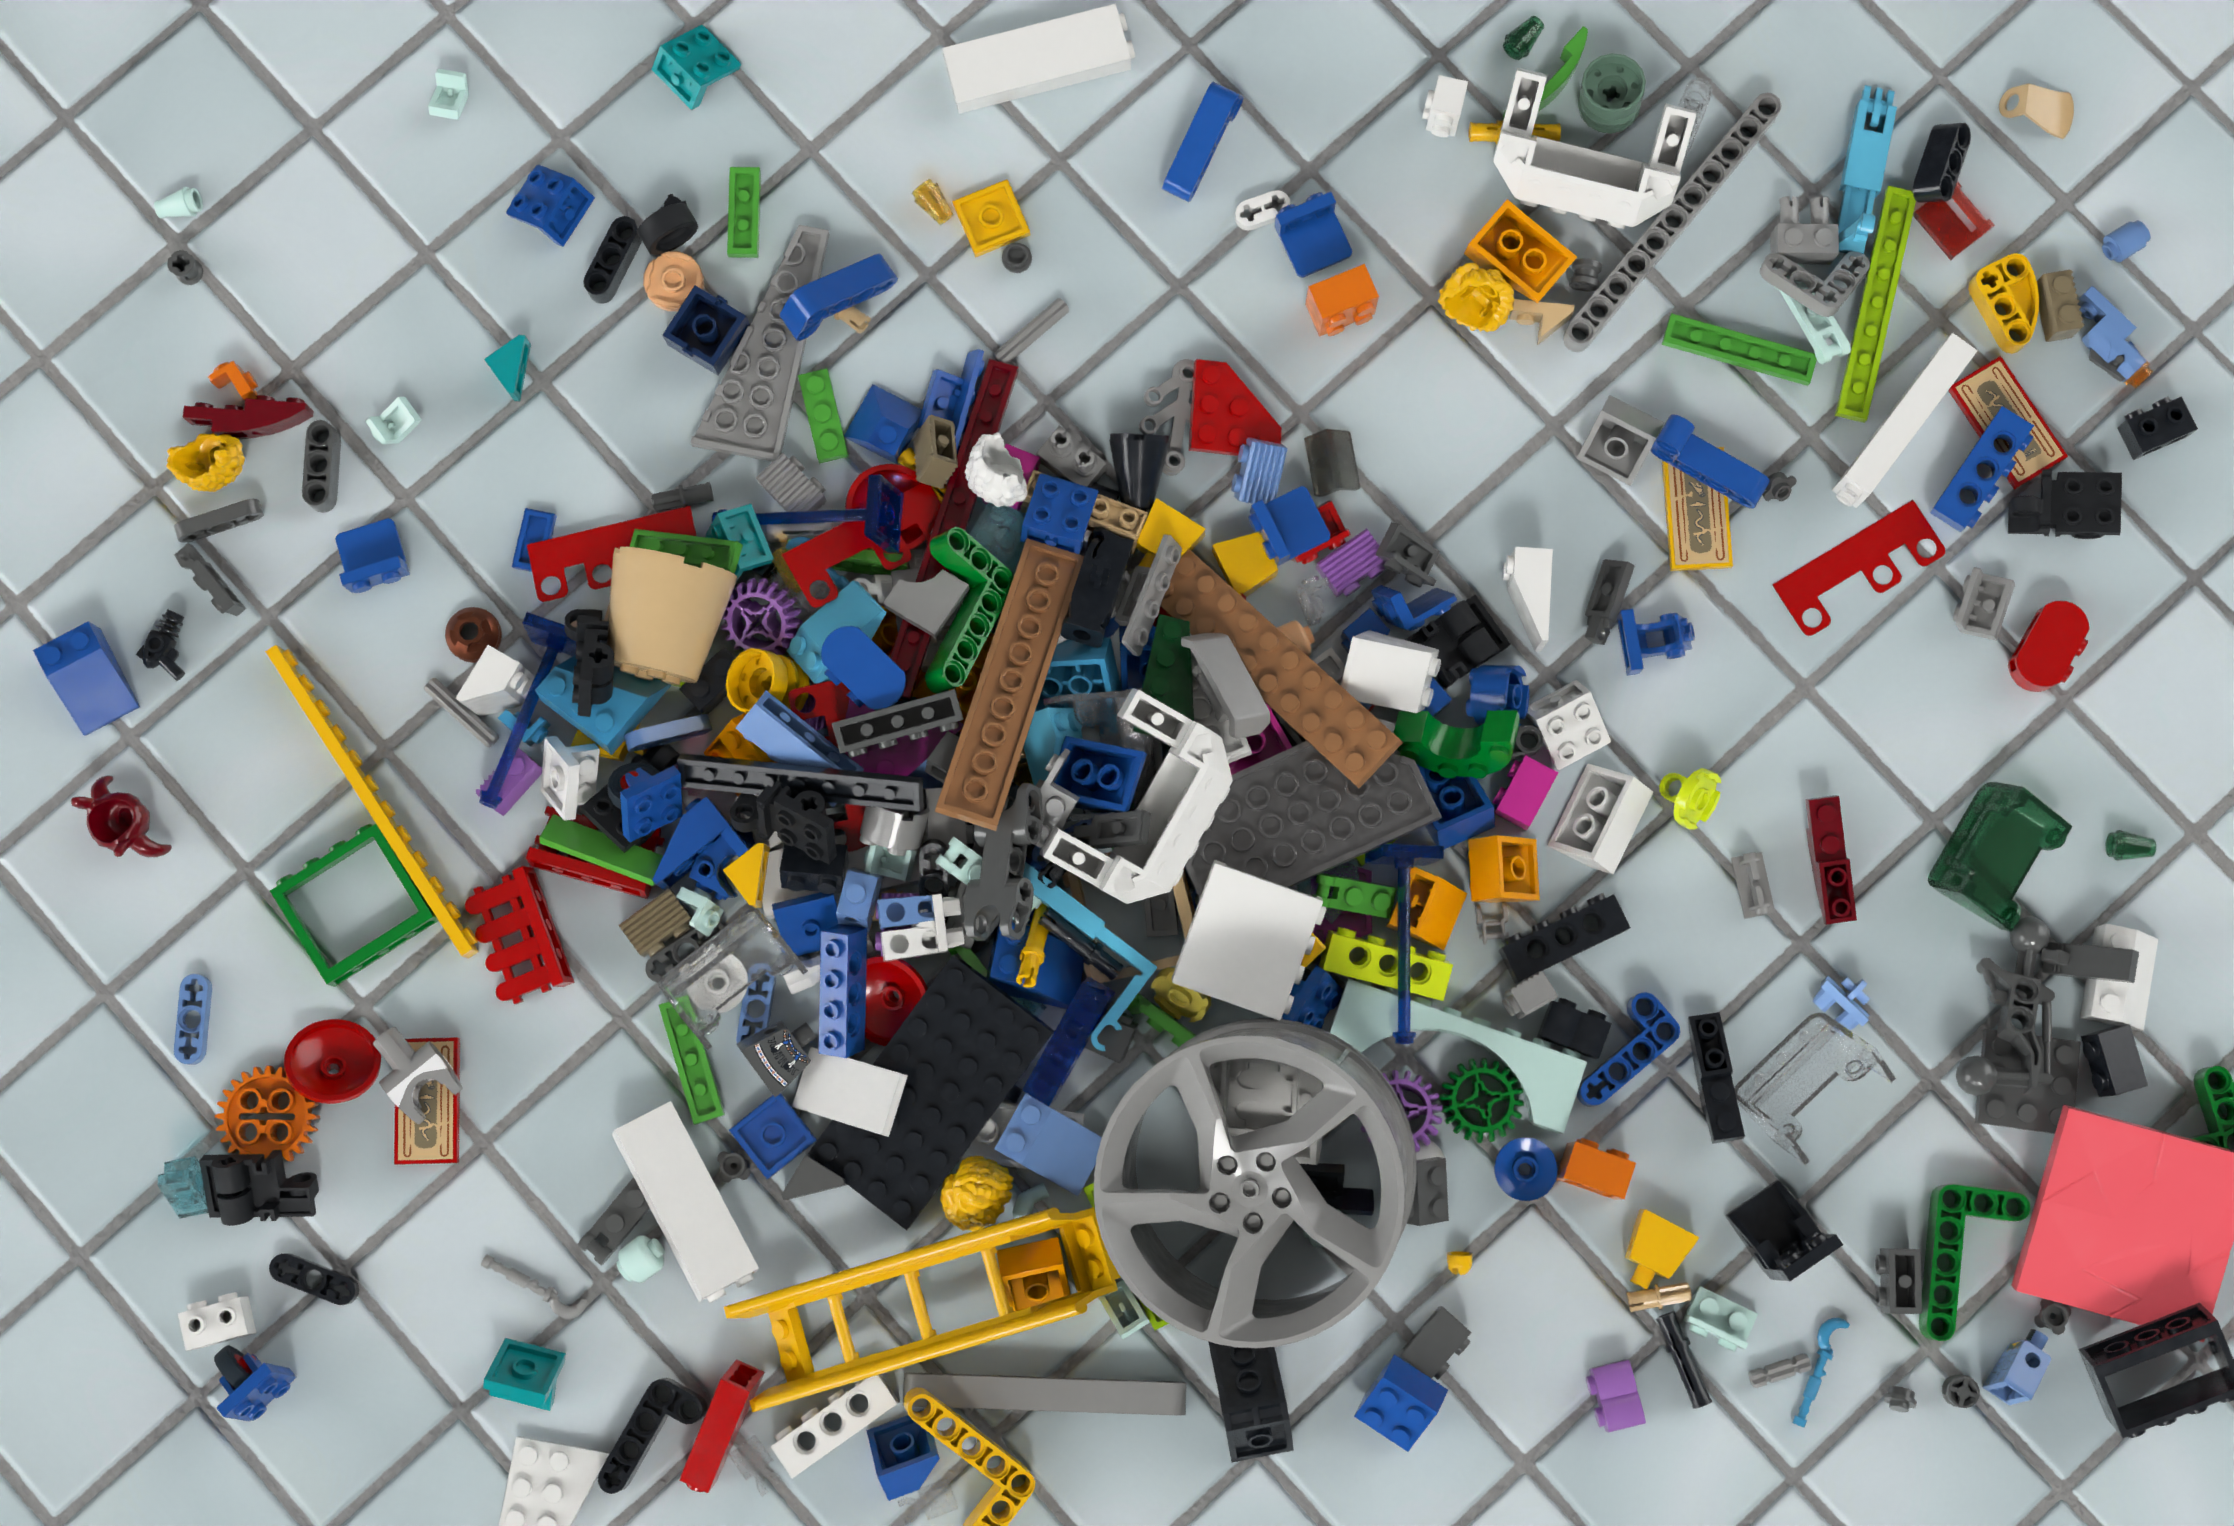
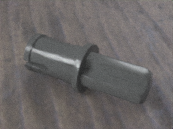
M710 482L684 488L683 485H679V489L654 493L651 498L655 511L682 506L684 508L687 505L714 501Z

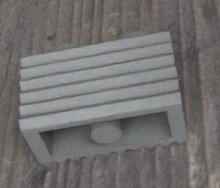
M782 453L756 479L797 523L803 524L826 503L825 496L822 494L825 488L816 478L812 477L809 480L802 473L805 468L794 456L787 458Z
M1539 971L1505 991V999L1502 1000V1003L1511 1017L1516 1015L1519 1020L1556 999L1558 996L1545 973Z

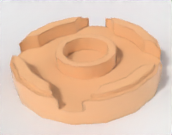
M668 251L661 254V256L653 259L648 264L644 272L643 286L648 298L658 308L666 311H678L695 285L702 290L704 289V276L700 266L691 256L680 251Z

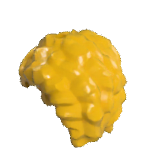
M1466 263L1458 267L1451 274V277L1446 280L1443 288L1439 290L1438 303L1445 310V315L1450 319H1456L1459 325L1469 326L1471 331L1476 329L1480 332L1483 330L1486 332L1497 330L1506 323L1510 311L1514 308V290L1506 282L1499 270L1488 269L1486 271L1479 268L1476 263Z
M214 433L199 434L193 442H188L185 446L169 448L167 450L169 456L166 467L175 475L177 480L186 483L189 487H192V490L215 492L234 482L236 476L242 472V466L245 461L242 452L243 445L238 438L232 437L229 434H221L219 436Z
M969 1156L963 1159L956 1174L948 1175L942 1184L940 1201L948 1221L962 1231H976L989 1226V1224H995L998 1216L1005 1211L1004 1205L1009 1203L1012 1198V1193L1009 1190L1013 1188L1011 1183L1014 1177L1009 1174L1008 1168L1002 1167L994 1160L985 1159L983 1156Z

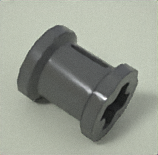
M176 251L168 259L167 266L169 271L181 283L194 285L201 280L203 276L202 265L187 251Z

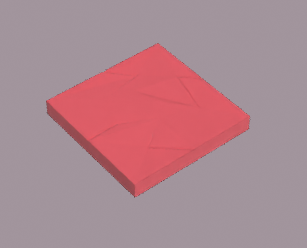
M2063 1104L2011 1286L2018 1292L2138 1325H2143L2197 1303H2201L2213 1314L2230 1256V1250L2234 1242V1150Z

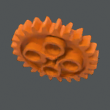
M270 1065L266 1066L264 1073L260 1067H253V1077L248 1072L243 1071L241 1073L243 1082L232 1079L231 1083L234 1090L222 1091L228 1097L227 1102H217V1105L224 1108V1113L216 1114L215 1118L222 1119L224 1124L218 1126L216 1131L226 1132V1135L220 1142L232 1143L227 1151L228 1153L233 1154L240 1151L239 1154H264L266 1159L273 1150H281L284 1159L289 1162L294 1161L292 1152L295 1151L296 1153L303 1154L304 1149L301 1143L312 1144L313 1142L307 1136L308 1132L318 1131L315 1126L311 1125V1121L320 1119V1116L312 1114L311 1109L319 1106V1103L310 1102L309 1099L299 1094L289 1083L285 1068L279 1067L276 1073L274 1067ZM255 1092L259 1101L255 1108L250 1109L247 1099L250 1094ZM286 1092L290 1102L285 1109H281L278 1099L281 1094ZM243 1113L294 1114L295 1118L293 1120L269 1119L266 1121L259 1119L242 1120L240 1116ZM254 1124L257 1128V1135L250 1141L246 1137V1129L249 1125ZM282 1124H285L288 1128V1136L281 1141L277 1137V1129Z

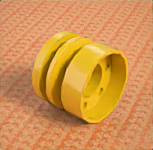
M755 648L741 652L733 660L726 679V691L729 701L733 707L745 713H748L766 690L791 710L788 699L789 692L792 689L810 685L809 676L793 658ZM802 693L796 698L795 705L799 711L803 708L808 698V693Z

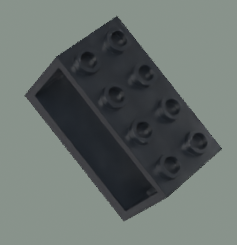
M2201 1303L2078 1349L2105 1416L2122 1438L2141 1436L2148 1428L2156 1425L2167 1426L2174 1423L2177 1417L2188 1413L2199 1414L2204 1412L2209 1405L2219 1401L2226 1403L2234 1400L2233 1356L2218 1320ZM2205 1338L2208 1339L2209 1349L2214 1354L2220 1369L2117 1408L2106 1382V1376Z

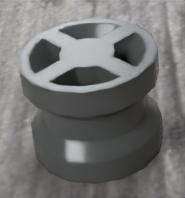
M1575 259L1572 263L1574 274L1570 278L1569 286L1579 291H1597L1600 285V281L1597 278L1598 274L1602 271V264L1592 259Z
M1952 1375L1944 1381L1942 1395L1945 1401L1952 1406L1969 1408L1977 1403L1980 1397V1389L1974 1379L1963 1375Z

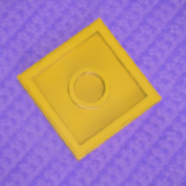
M1008 179L952 201L975 258L1031 235Z

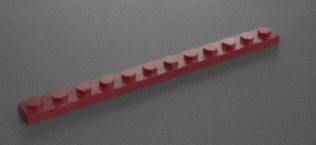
M989 359L957 455L958 468H955V472H952L953 476H950L915 582H925L932 579L942 569L952 574L932 556L929 546L930 541L934 536L954 527L967 530L978 496L968 487V481L965 478L966 464L969 461L972 447L982 434L993 435L996 432L999 433L1019 372L1018 366ZM904 619L902 620L890 658L906 675V687L900 699L911 701L932 636Z

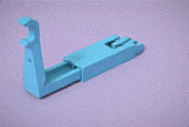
M1868 85L1864 86L1861 99L1855 107L1839 189L1843 191L1837 222L1839 252L1846 254L1852 251L1864 254L1868 233H1873L1876 216L1872 215L1874 200L1881 192L1897 107L1892 106L1895 91L1888 90L1884 101L1881 100L1883 89L1876 88L1874 98H1869L1871 86ZM1867 115L1872 116L1869 126H1878L1877 132L1864 129Z
M1025 862L1023 878H1028L1031 881L1035 897L1040 899L1048 908H1052L1053 911L1090 940L1096 938L1141 972V976L1136 974L1091 1034V1043L1094 1048L1099 1051H1105V1045L1099 1044L1097 1040L1098 1035L1106 1025L1113 1026L1115 1030H1122L1117 1020L1157 969V966L1105 928V921L1057 885L1053 888L1047 887L1052 881L1044 875L1043 882L1045 884L1038 880L1040 872Z

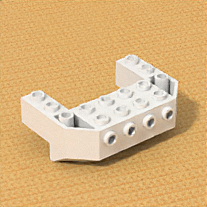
M1517 68L1493 162L1514 198L1520 199L1519 203L1531 207H1537V204L1548 206L1550 211L1560 214H1566L1567 211L1577 213L1579 218L1595 222L1596 218L1608 221V225L1625 229V226L1635 227L1672 205L1696 118L1694 110L1665 103L1649 162L1633 160L1532 135L1547 75Z
M1132 688L1117 716L1171 746L1135 811L1145 810L1151 813L1148 844L1114 847L1111 854L1107 856L1054 826L1039 852L1044 858L1126 904L1170 892L1172 887L1179 882L1185 864L1195 854L1199 846L1198 841L1204 831L1212 824L1215 817L1214 813L1219 804L1226 799L1233 781L1221 736L1135 688Z

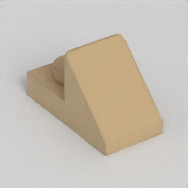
M1515 299L1513 302L1514 308L1510 311L1509 319L1517 320L1516 322L1521 325H1533L1535 322H1539L1538 345L1570 320L1574 312V305L1549 302L1536 303L1530 300Z

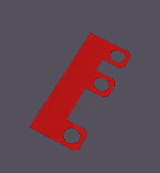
M921 483L781 555L809 604L814 608H818L836 599L838 596V590L826 569L871 546L883 567L887 570H893L911 559V552L899 532L917 523L927 542H929L931 535L928 527L933 520H936L941 503L932 487ZM889 543L900 545L903 550L901 559L896 562L888 561L883 555L884 547ZM817 580L826 582L830 590L829 595L821 600L815 599L810 594V585Z
M1911 500L1772 586L1802 632L1807 636H1812L1831 623L1829 614L1818 599L1819 595L1859 571L1863 572L1876 592L1883 593L1898 584L1902 579L1901 573L1888 555L1890 552L1906 544L1917 563L1921 566H1928L1944 556L1945 547L1914 500ZM1922 539L1932 540L1937 548L1934 556L1930 558L1920 556L1917 551L1918 542ZM1885 565L1891 569L1893 577L1888 584L1882 585L1874 580L1873 571L1876 567ZM1815 608L1821 613L1822 621L1819 626L1811 628L1804 624L1802 615L1805 610Z
M686 506L527 544L537 598L541 602H547L565 597L568 594V586L564 568L583 563L588 585L591 589L597 590L611 586V578L604 583L595 581L592 575L593 570L600 564H606L612 570L614 549L629 547L634 529L697 536L691 507ZM550 576L558 578L561 582L560 590L554 595L545 594L541 588L543 580Z
M832 681L792 689L788 694L791 711L802 720L825 716L829 734L825 738L838 748L832 723L845 720L850 699L847 694L850 690L842 682L837 686ZM802 693H809L815 698V708L809 713H802L796 708V698ZM845 804L848 820L834 823V829L843 830L847 836L845 845L848 846V852L857 851L868 846L860 841V828L866 806Z

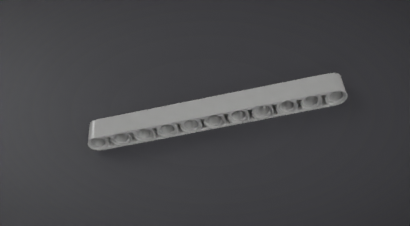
M1763 93L1754 100L1675 195L1672 205L1661 212L1572 319L1563 337L1564 344L1569 350L1581 352L1592 343L1772 126L1781 110V102L1776 95ZM1758 107L1768 108L1771 111V115L1762 114ZM1740 129L1750 130L1753 137L1743 136ZM1729 151L1734 155L1735 159H1726L1721 152ZM1703 174H1712L1716 181L1709 182L1705 180ZM1691 195L1695 197L1698 204L1687 203L1684 196ZM1669 217L1674 218L1678 221L1679 226L1671 227L1666 223L1665 219ZM1655 240L1660 244L1661 248L1657 250L1652 249L1648 246L1647 241ZM1628 263H1638L1641 266L1642 271H1632L1629 268ZM1609 286H1620L1623 289V294L1616 295L1612 293ZM1598 307L1604 311L1605 316L1596 317L1591 313L1590 309ZM1572 331H1583L1586 339H1575L1572 336Z

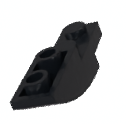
M1720 1012L1688 1017L1694 1069L1704 1117L1706 1116L1712 1144L1744 1139L1745 1133L1731 1076L1733 1069Z

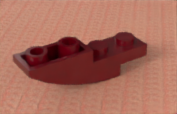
M257 395L256 399L245 398L244 408L237 405H225L224 409L214 408L211 404L197 402L195 406H184L182 417L191 425L210 426L211 432L218 436L229 434L238 439H249L272 435L295 427L312 418L314 411L304 400L289 397L286 398V401H275L273 397Z
M1838 795L1805 799L1809 828L1806 829L1808 847L1824 924L1856 921L1850 859L1846 857L1840 798Z

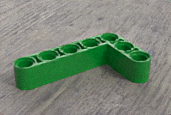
M960 527L951 528L934 536L929 545L932 556L954 576L967 583L970 588L925 675L927 687L935 694L949 691L961 686L965 682L1004 607L1014 577L1009 568Z
M2221 1066L2202 1068L2197 1071L2193 1081L2209 1133L2190 1137V1139L2230 1149L2227 1145V1138L2230 1134L2234 1136V1082L2232 1076L2227 1069ZM2210 1073H2213L2218 1079L2215 1089L2211 1088L2208 1084ZM2220 1104H2223L2227 1109V1117L2224 1120L2219 1117L2217 1112Z
M1955 1184L1940 1185L1932 1191L1922 1284V1314L1919 1316V1330L1924 1337L1935 1341H1946L1955 1332L1965 1217L1999 1221H2022L2026 1219L2031 1209L2030 1202L2023 1194ZM1947 1190L1951 1191L1955 1197L1954 1204L1951 1207L1944 1205L1942 1199L1943 1194ZM1979 1194L1986 1200V1207L1981 1212L1974 1205V1200ZM2009 1199L2015 1200L2018 1205V1210L2013 1216L2006 1210V1204ZM1944 1222L1950 1224L1952 1228L1951 1236L1948 1239H1944L1939 1230ZM1942 1253L1949 1259L1948 1268L1944 1271H1941L1937 1266V1258ZM1941 1285L1946 1291V1298L1943 1302L1938 1303L1934 1298V1290ZM1938 1317L1943 1322V1330L1940 1334L1935 1335L1931 1330V1322Z

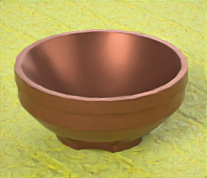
M468 607L456 612L450 618L446 626L445 638L449 650L456 657L466 662L476 663L487 645L496 650L499 648L502 631L498 620L493 614L482 608ZM468 623H474L478 627V634L472 640H465L461 635L463 626Z

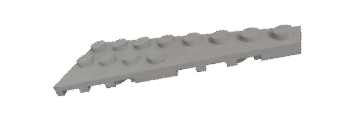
M803 225L798 226L776 275L770 281V287L763 301H760L757 307V313L751 325L747 327L729 363L730 366L721 384L718 385L708 410L705 411L702 417V422L695 436H692V447L771 462L782 454L807 338L797 341L779 315L788 298L795 290L820 279L830 235L828 230Z

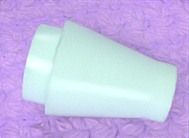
M184 187L161 200L155 201L154 208L159 218L196 216L197 212L202 211L203 202L196 188L189 189Z

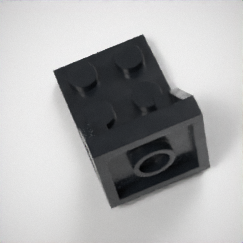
M1779 1180L1773 1182L1725 1215L1759 1267L1771 1280L1792 1281L1843 1246V1243L1836 1234L1821 1233L1807 1211Z
M1208 1341L1231 1462L1294 1451L1288 1408L1275 1347L1238 1348Z

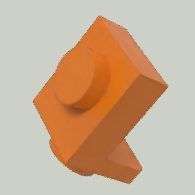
M234 361L218 365L213 370V373L208 376L210 382L218 389L232 382L244 400L245 398L256 399L258 395L255 391L258 384L249 371L244 373L242 368Z

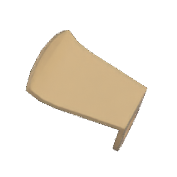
M2028 83L2007 90L2000 100L1999 111L2006 118L2025 115L2047 133L2064 139L2072 125L2074 103L2069 92L2053 91ZM2017 94L2019 96L2018 105L2013 110L2008 111L2006 107L2007 101L2011 96Z

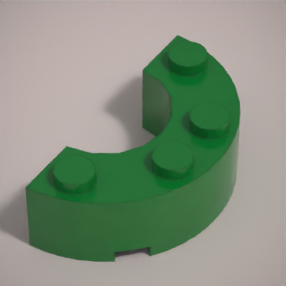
M1517 710L1487 711L1484 724L1466 729L1443 724L1435 719L1429 711H1420L1418 713L1399 711L1394 734L1403 743L1397 750L1400 752V756L1413 759L1417 765L1438 772L1442 777L1455 778L1460 776L1482 779L1488 774L1501 770L1510 762L1520 718Z

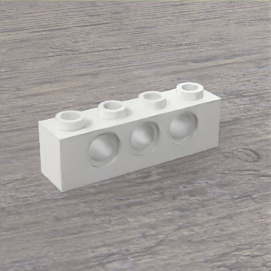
M882 1374L854 1382L856 1386L847 1393H845L843 1388L827 1398L830 1405L820 1412L817 1407L813 1408L801 1417L802 1425L795 1430L789 1425L774 1436L777 1442L771 1448L791 1478L797 1476L900 1402ZM856 1394H862L868 1399L866 1411L859 1412L853 1408L852 1399ZM829 1413L840 1415L842 1426L839 1430H831L826 1425V1417ZM809 1431L815 1436L816 1443L812 1449H806L800 1444L802 1432Z

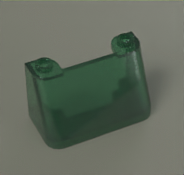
M1998 782L1986 783L1975 794L1931 869L1928 883L1939 893L1999 929L2012 932L2021 918L2022 910L2021 906L2012 900L2040 851L2060 848L2065 843L2067 835L2073 826L2025 787Z

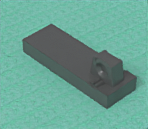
M2049 942L2048 947L2042 949V973L2134 983L2139 952L2133 949Z

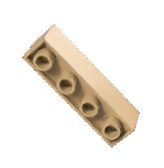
M1033 470L1027 484V496L1021 506L1022 513L1026 514L1038 477L1044 473ZM1098 494L1087 530L1092 531L1091 539L1094 528L1103 527L1121 538L1134 540L1131 553L1134 554L1137 548V540L1147 520L1148 512Z

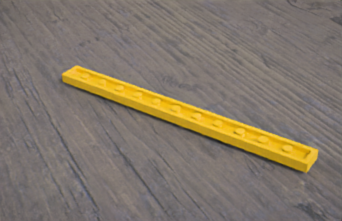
M277 645L265 651L460 955L469 959L479 951L474 945L478 940L469 927L463 928L458 918L461 917L459 910L452 901L447 903L441 894L445 889L435 875L430 877L425 869L428 866V862L419 850L414 852L408 843L412 838L403 825L397 826L392 818L396 815L394 809L386 799L381 801L376 791L379 790L377 783L370 774L365 776L360 766L363 765V762L354 749L348 750L343 742L347 739L346 735L338 724L333 726L327 716L331 714L330 710L321 699L316 700L311 691L315 688L305 674L300 675L295 666L299 663L289 649L283 650Z

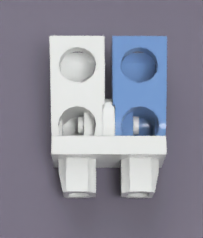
M942 894L877 900L880 930L911 926L910 929L881 932L884 962L945 953L948 951V948L964 944L963 928L946 929L944 918L961 915L959 898H942Z

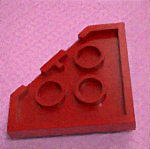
M1202 359L1194 361L1188 451L1238 456L1242 444L1246 445L1247 438L1281 444V426L1226 362Z

